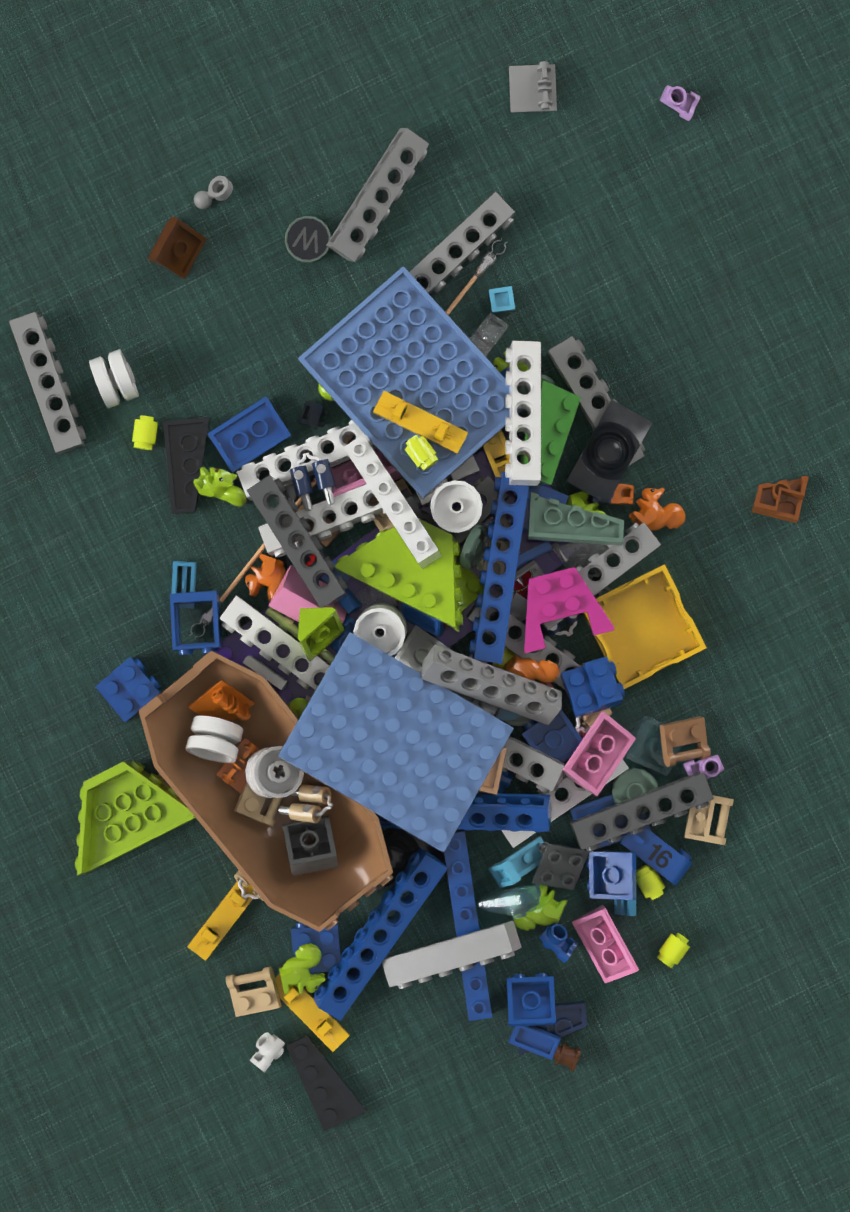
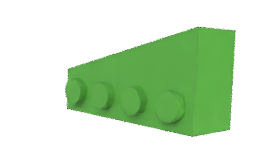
M541 380V481L539 484L551 485L581 397L544 380ZM523 432V433L525 434V441H526V440H528L529 438H528V435H527L525 432ZM521 455L520 463L527 464L529 462L528 458L525 455Z

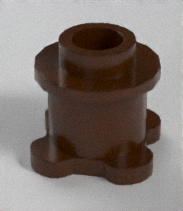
M563 1042L561 1046L558 1045L554 1054L555 1064L565 1065L569 1067L570 1071L574 1072L581 1050L578 1047L576 1049L570 1048Z

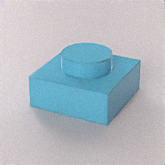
M512 286L489 289L492 314L515 310Z

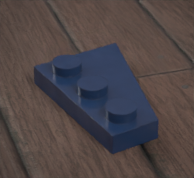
M585 1001L556 1003V1025H535L534 1027L560 1037L586 1027ZM518 1047L519 1055L527 1052V1050Z

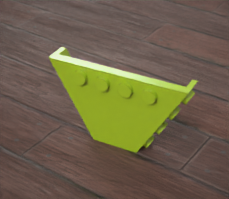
M419 519L442 555L423 569L395 526L389 530H382L376 535L374 540L369 543H362L356 548L354 553L349 556L345 555L337 560L335 570L338 573L346 574L453 627L458 632L459 625H463L462 611H459L458 603L462 602V590L458 588V579H461V566L457 565V556L461 555L460 542H456L452 534Z
M138 761L121 762L84 781L80 789L82 808L78 814L80 833L77 835L79 852L75 860L77 876L87 874L196 819V817L174 790L162 783V778L156 774L151 773L150 775L144 771L145 767Z

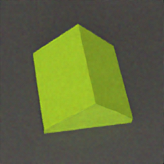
M333 607L300 608L298 640L307 659L311 662L345 631L338 613Z

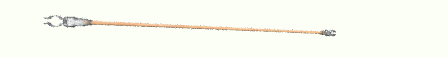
M493 248L491 252H487L482 257L481 263L473 274L474 276L445 311L447 315L451 313L476 279H479L488 268L495 264L497 257L492 254ZM348 435V436L346 437V439H345V444H346V445L348 444V442L351 440V438H352L354 435ZM316 478L311 482L312 488L317 483ZM299 497L298 500L295 502L297 507L302 502L301 497ZM264 543L221 596L220 609L223 601L256 561L260 553L263 552L265 549ZM212 605L200 616V623L196 624H201V622L205 624L204 626L212 624Z

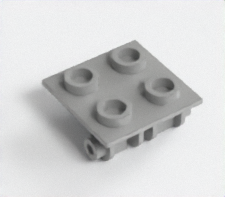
M543 61L539 62V65L509 66L511 113L557 111L555 64Z

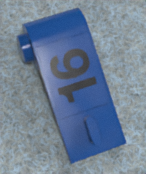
M643 826L644 830L631 835L628 832L620 843L631 852H636V856L675 886L692 866L693 863L690 862L692 857L682 849L677 852L645 826Z

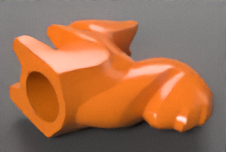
M646 488L642 491L643 499L640 498L636 501L637 505L641 508L640 511H633L628 517L634 524L637 522L640 526L642 523H645L650 531L660 530L664 526H667L668 529L679 528L685 522L686 515L679 504L669 503L662 507L658 503V499L664 493V488Z
M260 553L259 558L263 561L260 568L251 566L256 575H247L245 582L249 588L250 596L253 597L257 596L263 585L267 586V597L270 602L286 574L285 562Z
M514 655L503 667L505 671L533 681L538 680L542 683L555 681L560 672L557 664L550 660L538 662L530 658L519 657L518 655Z

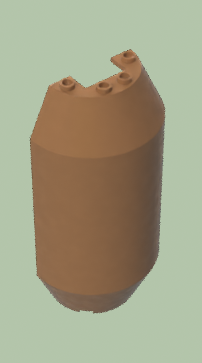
M211 650L195 663L193 668L139 710L154 767L268 907L319 932L324 928L330 930L339 922L336 918H338L341 912L345 909L350 912L359 904L357 899L362 895L368 897L377 890L376 886L379 883L384 886L393 878L391 875L393 869L379 816L304 772L301 785L329 787L331 790V803H333V807L328 809L322 816L329 815L338 867L292 876L282 824L295 822V820H291L289 815L280 814L277 811L274 818L276 822L272 828L234 812L241 793L216 775L225 763L199 758L187 752L185 748L188 738L195 735L191 730L193 718L200 716L189 709L188 706L221 680L255 702L249 708V713H251L249 720L240 721L236 718L233 723L241 726L244 730L241 742L246 738L259 749L284 746L299 719L264 676ZM239 742V743H237V744H234V745H235L236 747H238L241 742ZM292 795L283 797L280 806L290 807L292 803L320 806L321 810L329 806L328 804L303 802L299 800L298 796ZM273 798L265 799L260 812L261 815L266 816Z

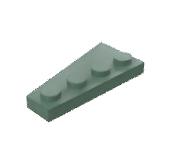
M531 492L529 540L623 545L624 520L598 512L592 513L582 510V507L569 506L559 503V500L540 497L539 494Z

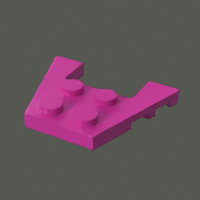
M575 567L528 580L525 654L546 648L540 624L586 612L593 636L615 630L613 624Z

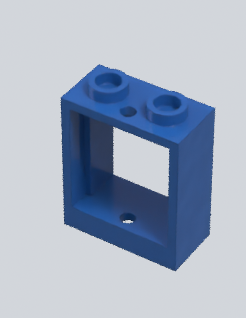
M205 591L170 594L173 650L179 651V655H191L193 650H202L203 654H207L211 650L216 652V649L222 648L219 592ZM212 602L214 642L181 644L179 604Z

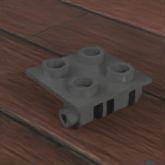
M549 842L540 843L538 851L542 853V857L531 883L574 890L589 852L586 849L582 850L580 847L574 848L567 845L562 846L561 844H549Z

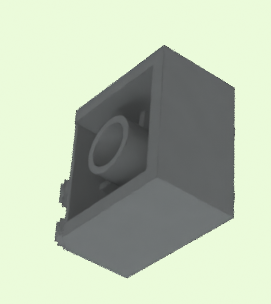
M329 815L322 816L318 823L295 821L282 824L292 876L338 867Z

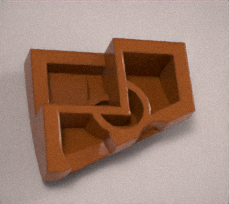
M801 476L800 479L791 481L785 479L775 484H760L756 492L752 513L797 523L809 477Z

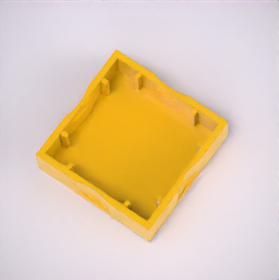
M665 564L595 598L615 630L595 635L594 637L604 657L607 656L609 662H614L617 671L614 677L617 683L623 685L624 689L652 676L655 672L673 663H678L707 648L693 619L684 609L680 594ZM585 612L583 615L592 631L588 614Z

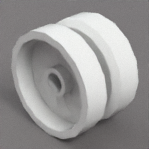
M120 349L110 352L108 355L111 368L108 367L106 361L101 356L89 360L96 385L108 409L120 403L117 389L120 390L122 396L127 401L139 397L133 372Z
M454 480L444 483L436 489L431 498L430 509L433 519L439 527L448 532L461 533L470 530L477 524L482 515L483 504L480 494L472 485L465 481ZM456 502L460 503L461 509L459 511H454L452 509V505Z
M377 603L365 608L359 615L353 633L392 656L403 646L407 634V623L402 612L395 606ZM378 628L384 630L381 635L377 633Z
M202 715L195 716L191 725V730L195 735L188 738L186 751L209 761L219 763L236 762L239 750L234 744L241 742L243 728L224 719Z
M283 746L262 748L254 752L248 760L245 769L246 781L250 789L258 796L265 798L287 797L294 793L301 785L304 772L278 757Z

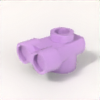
M667 85L660 101L679 112V117L689 121L700 100V95L692 91L686 93L679 86L671 87ZM671 95L675 97V102L672 100Z
M718 754L695 762L692 759L683 763L688 776L701 771L704 772L706 779H709L724 771ZM708 762H712L714 765L711 771H707L705 768Z

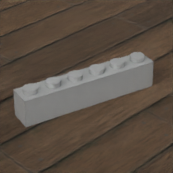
M512 920L388 957L382 961L389 987L398 985L399 989L411 986V981L417 979L419 983L432 980V975L434 974L444 977L452 974V969L458 967L460 971L473 968L472 963L480 962V965L494 962L493 957L501 956V959L515 956L514 951L522 947L514 921Z

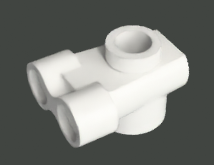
M264 1033L256 1043L259 1051L253 1055L250 1061L263 1072H266L273 1059L276 1060L283 1054L284 1048L282 1047L285 1043L274 1034Z

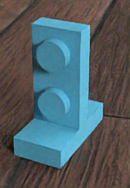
M541 836L535 838L501 862L495 863L488 868L500 888L517 883L521 880L522 876L539 865L542 853L538 851L540 843H544Z

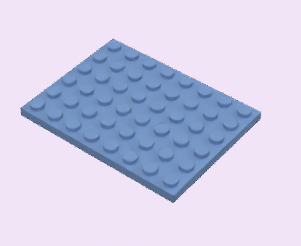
M404 266L298 358L300 363L422 499L505 427L506 417H510V408L505 406L506 394H510V385H506L505 378ZM383 391L467 431L468 435L458 455L427 440L436 451V457L439 460L425 471L421 467L418 468L405 451L407 447L406 442L417 434L373 413ZM407 408L404 409V411H403V413H402V416H401V419H402V417H403V415H404V413H405V411H406ZM518 409V415L525 409Z
M349 632L278 757L432 847L444 852L514 728L450 690L422 680L421 673Z

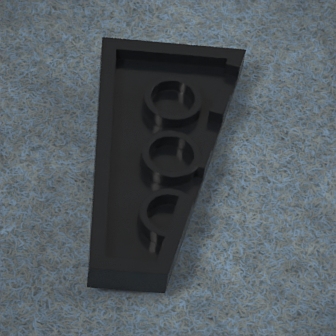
M210 417L163 421L172 514L196 512L199 492L193 481L201 475L200 468L203 467Z
M308 1035L286 1044L324 1131L367 1112L366 1108L355 1097V1094L340 1078V1075L333 1069Z

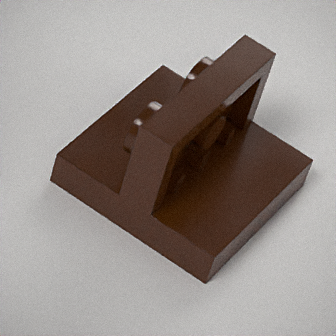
M172 216L171 219L169 218L147 259L185 279L207 238Z

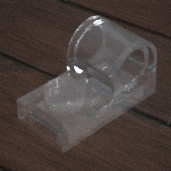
M490 312L470 340L487 358L509 325Z

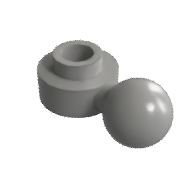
M224 176L215 177L210 182L208 191H199L195 194L194 204L199 209H207L211 206L212 199L214 198L218 201L226 200L233 191L232 182Z

